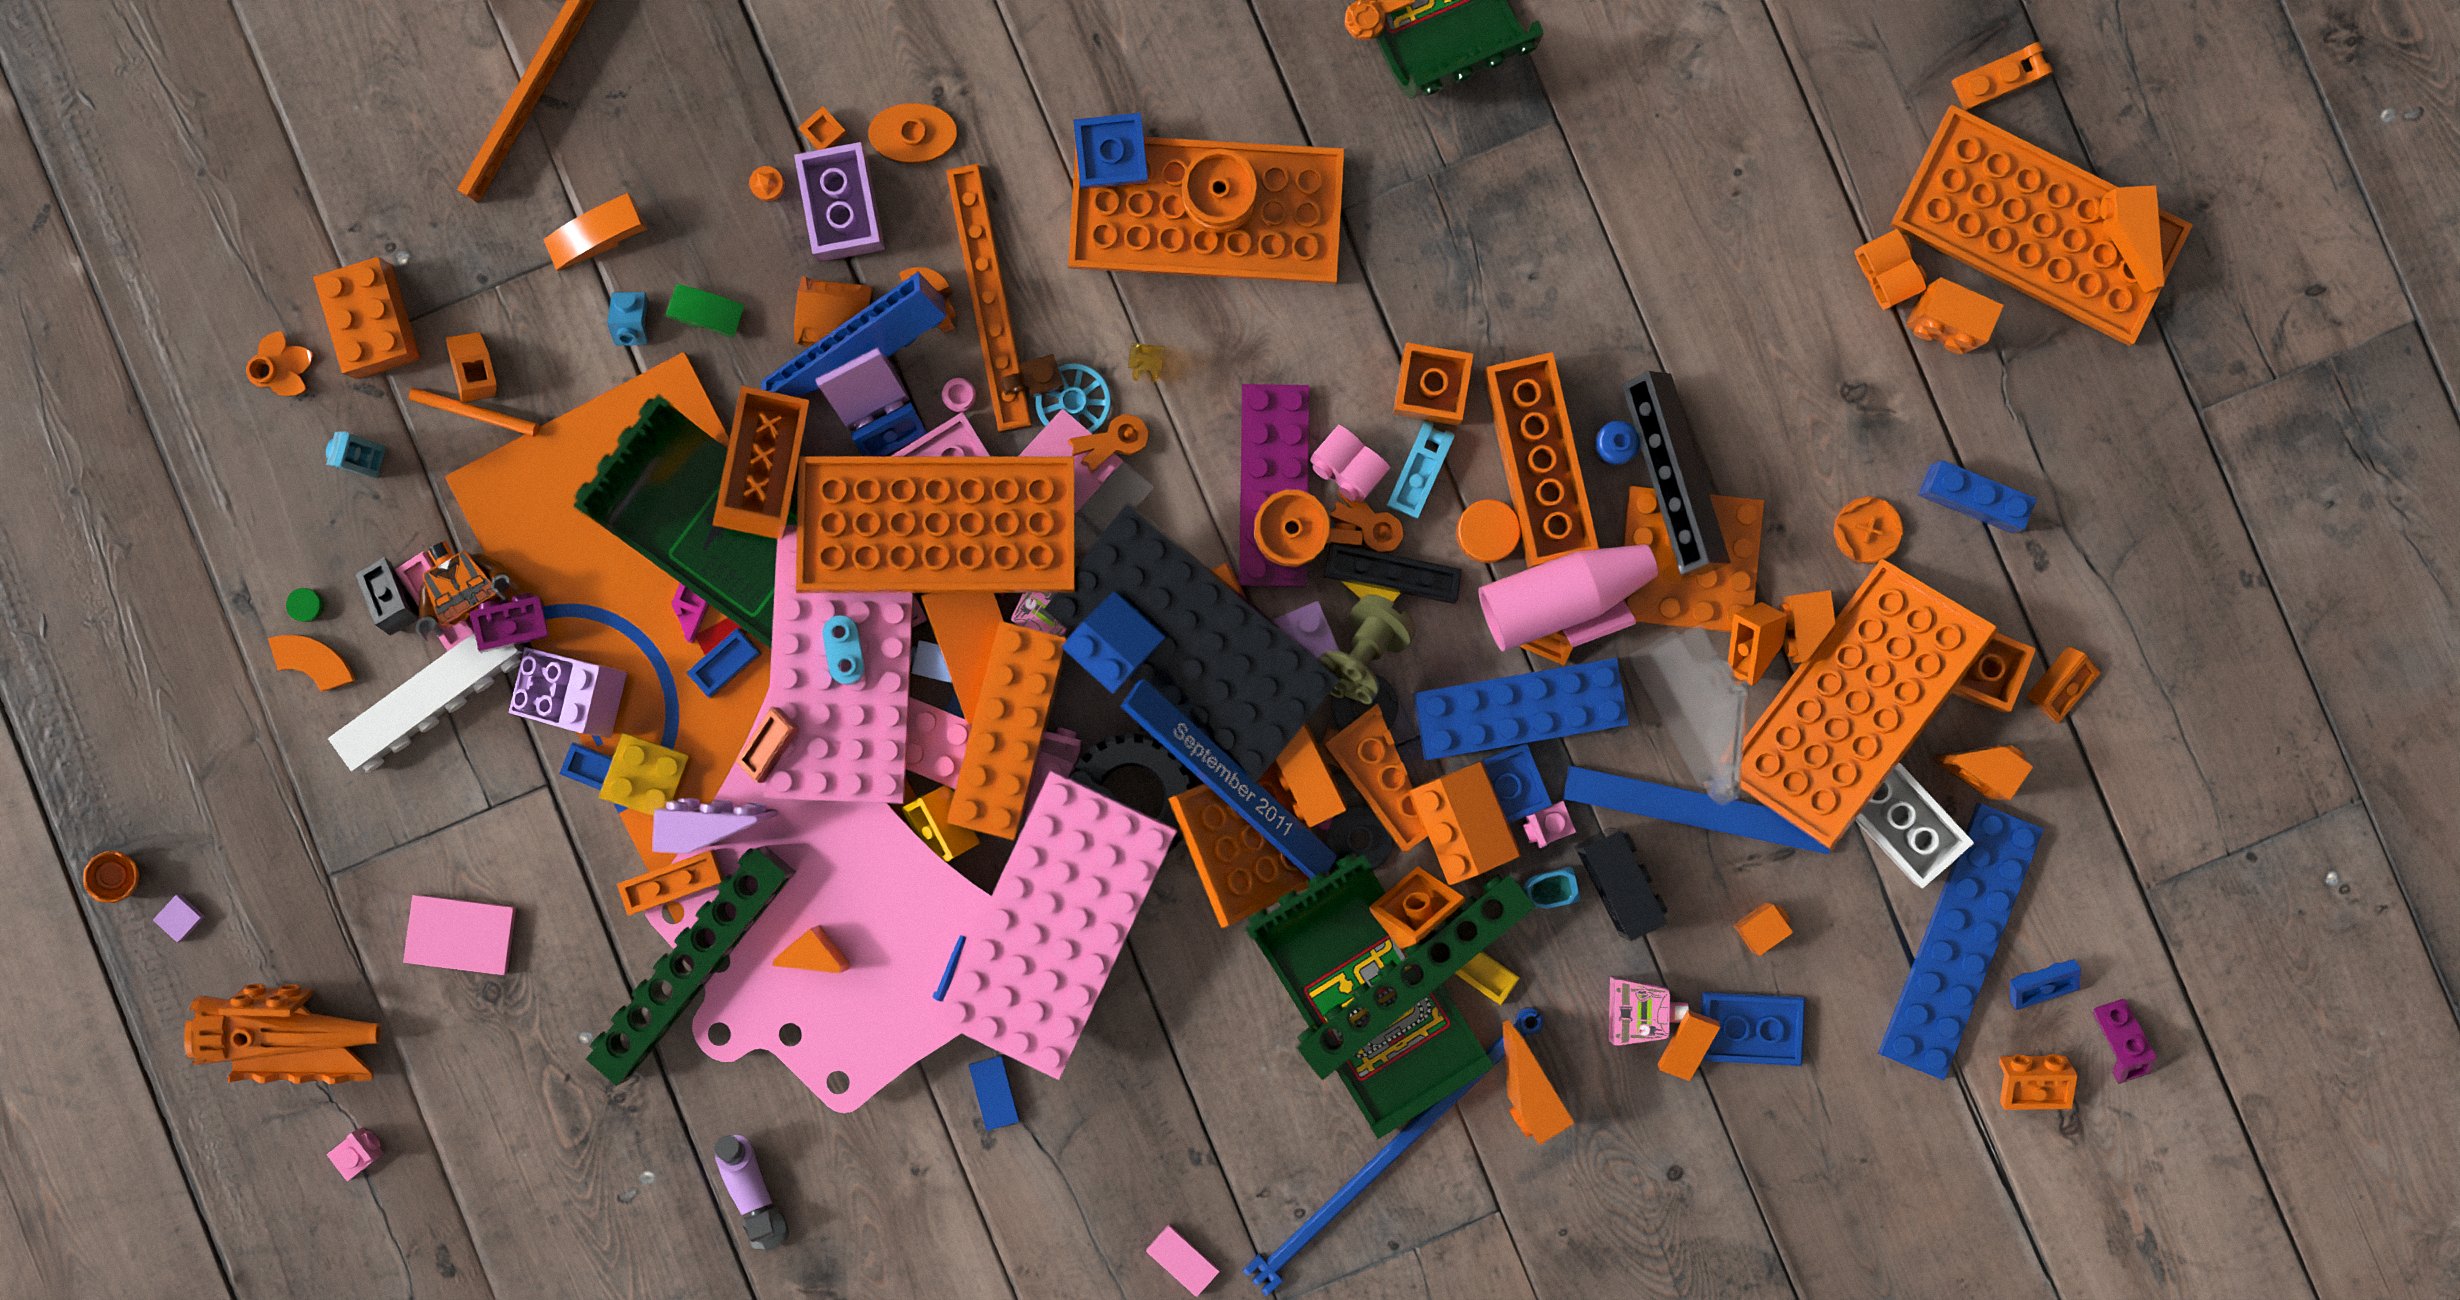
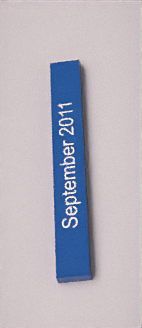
M1145 679L1139 680L1121 705L1129 715L1307 877L1311 879L1323 871L1326 874L1329 872L1337 858L1334 852L1257 782L1254 784L1248 774Z

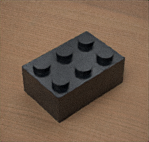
M1609 827L1574 845L1620 937L1631 942L1668 923L1664 917V914L1668 913L1667 907L1659 894L1655 895L1651 891L1648 884L1652 882V878L1643 863L1639 865L1633 852L1637 851L1628 833L1624 834L1619 829Z

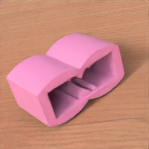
M1338 425L1310 459L1313 464V470L1321 478L1326 480L1330 478L1340 486L1339 491L1345 498L1350 501L1356 500L1360 503L1368 497L1391 468L1382 457L1364 446L1353 433L1341 425Z

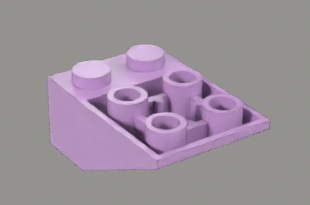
M525 647L508 713L582 734L611 738L627 672Z
M679 798V801H668L666 807L654 810L653 851L687 854L713 845L777 815V810L766 809L765 803H745V806L733 807L732 801L714 800L712 803L699 805L700 799Z

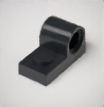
M383 557L355 574L374 624L391 636L420 619L419 607L413 598L402 589L394 567L387 558Z

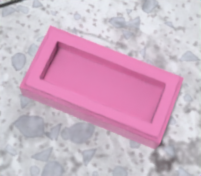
M1170 1224L1165 1227L1146 1249V1252L1196 1297L1219 1273V1268Z

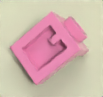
M1562 800L1553 803L1550 807L1525 816L1527 823L1522 825L1529 843L1535 842L1539 848L1576 832Z
M362 1127L349 1134L347 1139L330 1151L327 1156L345 1180L349 1181L384 1153L379 1148L380 1141L372 1132L366 1131Z

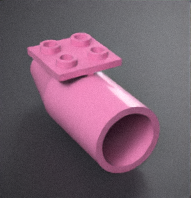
M1646 544L1577 551L1479 587V598L1491 634L1501 651H1507L1563 630L1573 648L1635 625L1636 620L1624 599L1657 577L1658 568L1653 553Z

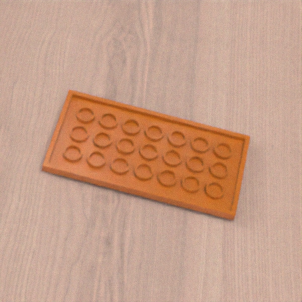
M1954 105L1948 107L1889 225L1890 227L1898 229L1900 232L2128 346L2135 343L2162 289L2160 288L2152 293L2143 292L2106 230L2105 219L2100 214V204L2103 195L2119 187ZM2158 207L2165 283L2193 224Z
M1143 137L1148 183L1081 190L1075 143L1068 257L1069 269L1321 284L1337 283L1344 163L1343 148ZM1217 148L1232 150L1244 157L1254 170L1257 182L1254 211L1246 223L1233 231L1224 233L1206 231L1193 223L1185 211L1182 197L1184 171L1192 159L1204 151ZM1218 187L1214 189V192L1222 194L1225 190L1221 191V188Z
M1074 456L799 457L795 590L797 593L1074 592Z
M1881 559L1837 616L1834 627L1808 661L1801 663L1719 771L1725 779L1831 851L1998 633L1995 625L1884 559Z

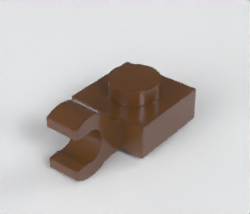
M1054 354L1021 363L1022 373L1002 377L1003 382H1001L1005 395L1028 389L1031 398L1063 389L1064 387Z

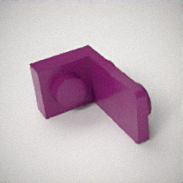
M2120 999L2094 1008L2093 1015L2117 1058L2112 1073L2118 1084L2151 1074L2157 1057L2126 1000Z

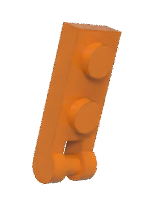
M2041 42L2033 43L2024 49L1956 77L1951 81L1964 111L1973 109L2052 74L2054 71L2051 64L2046 63L2043 58L2042 52L2044 49ZM2029 59L2033 70L2026 73L2021 62Z

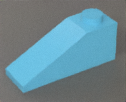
M335 432L333 439L328 442L326 448V457L328 458L326 465L378 478L386 446L350 433Z

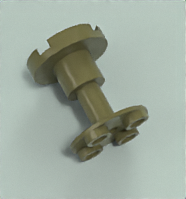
M1377 595L1363 596L1354 605L1350 613L1351 623L1357 631L1352 638L1354 649L1351 654L1327 651L1320 655L1319 659L1342 677L1330 692L1331 695L1337 698L1346 696L1365 704L1372 703L1379 691V684L1374 674L1367 668V665L1371 659H1380L1385 651L1401 652L1407 649L1416 634V627L1411 617L1404 610L1399 614L1391 608L1394 602Z

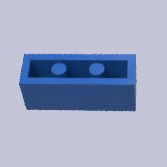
M1943 460L1930 464L1918 493L1920 497L2009 533L2025 530L2037 500L2035 497Z

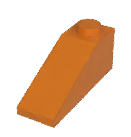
M2157 186L2114 188L2103 195L2100 204L2101 217L2105 219L2107 232L2143 292L2152 293L2164 287Z

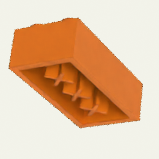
M741 385L713 526L776 539L782 538L787 522L809 400Z

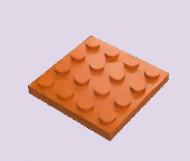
M1629 486L1622 547L1648 545L1658 568L1657 577L1624 599L1636 623L1732 633L1734 613L1754 605L1764 500L1709 494L1731 563L1704 575H1681L1654 488Z
M1275 759L1257 783L1298 819L1292 803L1296 802L1291 790L1285 791L1277 775L1281 769ZM1205 783L1169 798L1221 928L1278 903L1277 900L1294 889L1299 893L1310 887L1307 883L1310 880L1309 877ZM1306 820L1300 821L1307 829L1311 831V828H1309Z

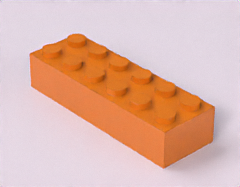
M1553 352L1486 367L1482 373L1514 512L1520 522V538L1527 568H1533L1573 552L1599 549Z
M999 621L947 823L1011 840L1019 838L1067 652L1062 648V645L1068 640L1067 638Z

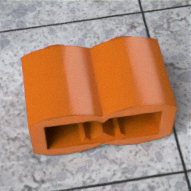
M1898 229L1854 250L1857 261L1869 280L1873 294L1883 311L1927 289L1925 285L1927 282L1926 273L1921 265H1916L1912 260L1910 254L1912 252L1911 242L1905 234L1901 235Z

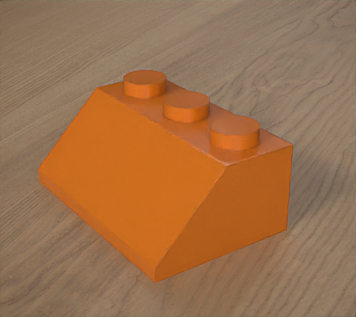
M1483 760L1424 782L1410 790L1448 885L1480 875L1521 856Z

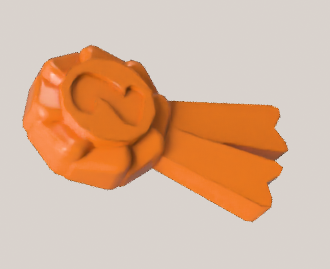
M1356 0L1346 10L1344 25L1355 39L1372 40L1382 33L1386 15L1414 4L1416 0Z
M1122 414L1111 420L1106 433L1073 437L1068 440V444L1073 447L1072 456L1092 451L1083 457L1080 463L1088 466L1091 474L1114 452L1132 456L1141 451L1146 446L1149 432L1139 417Z
M1340 491L1338 492V496L1349 507L1336 501L1335 510L1331 513L1330 518L1341 523L1356 525V528L1363 531L1364 545L1372 551L1380 553L1393 552L1404 536L1400 520L1388 512L1374 513L1365 500L1362 503L1356 500L1350 501Z

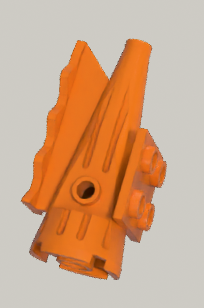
M256 983L245 985L231 999L197 996L189 1010H196L194 1019L186 1020L184 1046L187 1058H195L191 1062L193 1065L232 1061V1072L227 1076L228 1083L253 1079L259 1083L289 1080L295 1084H302L315 1080L324 1081L328 1084H339L347 1081H368L374 1078V1071L348 1047L379 1044L382 1028L380 1023H369L311 1013L303 1004L313 995L312 989H300V985L297 984L282 985L278 988H266L264 984Z

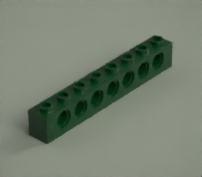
M767 846L755 849L749 848L738 861L740 868L733 876L729 874L721 881L716 889L720 892L712 902L708 900L700 907L695 915L698 920L691 929L686 927L674 940V943L677 944L670 955L665 953L653 966L656 972L650 980H643L632 992V995L635 997L628 1007L622 1006L612 1017L611 1022L614 1024L607 1033L601 1032L591 1043L590 1048L593 1050L585 1060L615 1086L630 1079L796 873L793 868ZM749 875L755 877L758 882V889L755 893L747 888L746 881ZM728 902L733 903L736 907L737 914L734 919L728 917L725 912ZM707 928L711 929L715 934V943L713 945L708 944L704 938ZM685 955L690 956L694 961L692 971L687 970L683 964ZM664 981L672 986L673 994L671 998L663 993L662 985ZM643 1007L651 1013L652 1019L650 1024L646 1023L641 1016ZM622 1034H625L630 1040L629 1050L624 1048L620 1042Z
M1497 874L1483 885L1486 892L1479 898L1475 899L1472 895L1468 897L1457 908L1460 912L1450 921L1447 918L1444 919L1431 931L1433 935L1426 941L1422 942L1420 940L1418 943L1408 946L1404 950L1407 956L1396 964L1391 960L1377 972L1380 976L1378 980L1371 985L1365 981L1350 994L1354 999L1344 1007L1338 1003L1324 1015L1327 1021L1316 1029L1312 1024L1297 1037L1300 1043L1295 1046L1322 1081L1536 907L1510 874L1503 878ZM1491 899L1496 900L1501 906V914L1494 920L1487 918L1484 914V905ZM1463 921L1471 922L1475 928V934L1469 941L1461 940L1457 934V928ZM1441 942L1447 946L1449 955L1445 961L1437 963L1432 959L1430 951L1434 944ZM1411 964L1418 965L1422 970V978L1416 984H1409L1404 978V970ZM1383 986H1391L1396 992L1395 1001L1387 1006L1381 1005L1377 1000V993ZM1356 1008H1365L1369 1012V1021L1363 1027H1356L1350 1021V1015ZM1332 1029L1340 1031L1343 1035L1342 1044L1335 1049L1328 1048L1323 1042L1325 1033Z

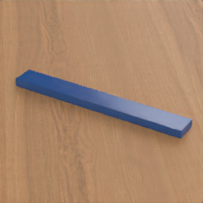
M1574 766L1568 767L1562 799L1829 854L1830 849L1765 806Z

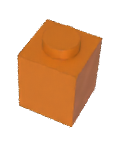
M1767 902L1733 925L1751 952L1758 956H1761L1793 933L1788 926L1791 919L1780 905L1775 907Z

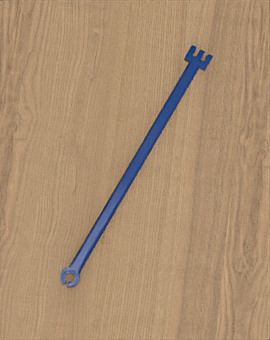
M1525 1007L1517 1012L1513 1026L1522 1038L1539 1033L1543 1027L1544 1019L1540 1013L1536 1014L1538 1010L1535 1008ZM1537 1015L1535 1026L1532 1028L1525 1027V1019L1529 1016L1535 1017ZM1503 1035L1485 1051L1494 1066L1505 1057ZM1490 1070L1421 1112L1268 1259L1265 1260L1260 1253L1243 1268L1244 1274L1248 1276L1258 1267L1260 1272L1254 1276L1252 1282L1258 1286L1264 1279L1268 1278L1270 1281L1263 1286L1261 1292L1265 1296L1270 1294L1283 1281L1278 1272Z

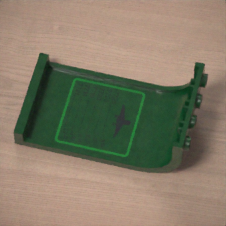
M660 394L654 400L649 398L640 408L638 414L641 417L633 427H626L618 437L617 443L619 445L612 455L606 454L596 466L598 473L590 483L586 481L579 487L574 495L576 501L572 506L628 544L772 649L777 539L713 526L728 449L685 417ZM792 495L786 525H797L798 500Z

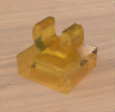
M1132 343L1128 368H1133V380L1138 381L1140 370L1143 369L1151 372V382L1157 381L1159 371H1162L1165 346Z

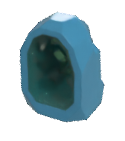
M1572 867L1534 875L1527 879L1522 887V890L1537 908L1549 909L1580 901L1577 881Z

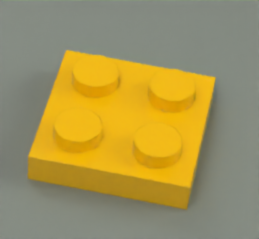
M622 732L598 797L654 816L655 809L666 807L667 802L672 801L689 755Z

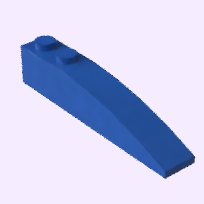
M918 271L761 381V390L793 397L820 389L816 382L817 378L876 348L885 357H888L900 348L910 346L919 335L928 329L936 328L946 318L944 297Z

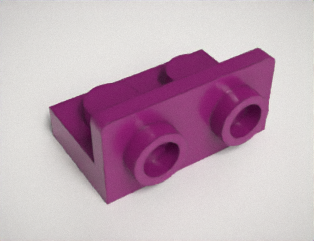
M524 593L513 596V602L499 605V601H489L479 604V610L470 611L478 651L484 653L550 637L543 611L545 607L543 600L539 596L533 597V593Z

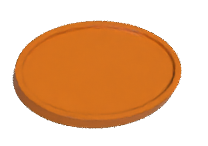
M904 103L889 107L880 112L869 126L868 137L873 148L885 158L900 163L919 164L936 160L949 152L957 140V128L953 119L937 107L922 103Z

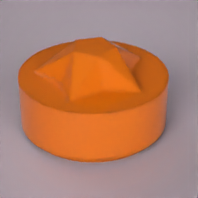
M762 166L751 174L749 186L752 193L758 199L771 202L777 200L783 194L785 182L782 175L775 168Z

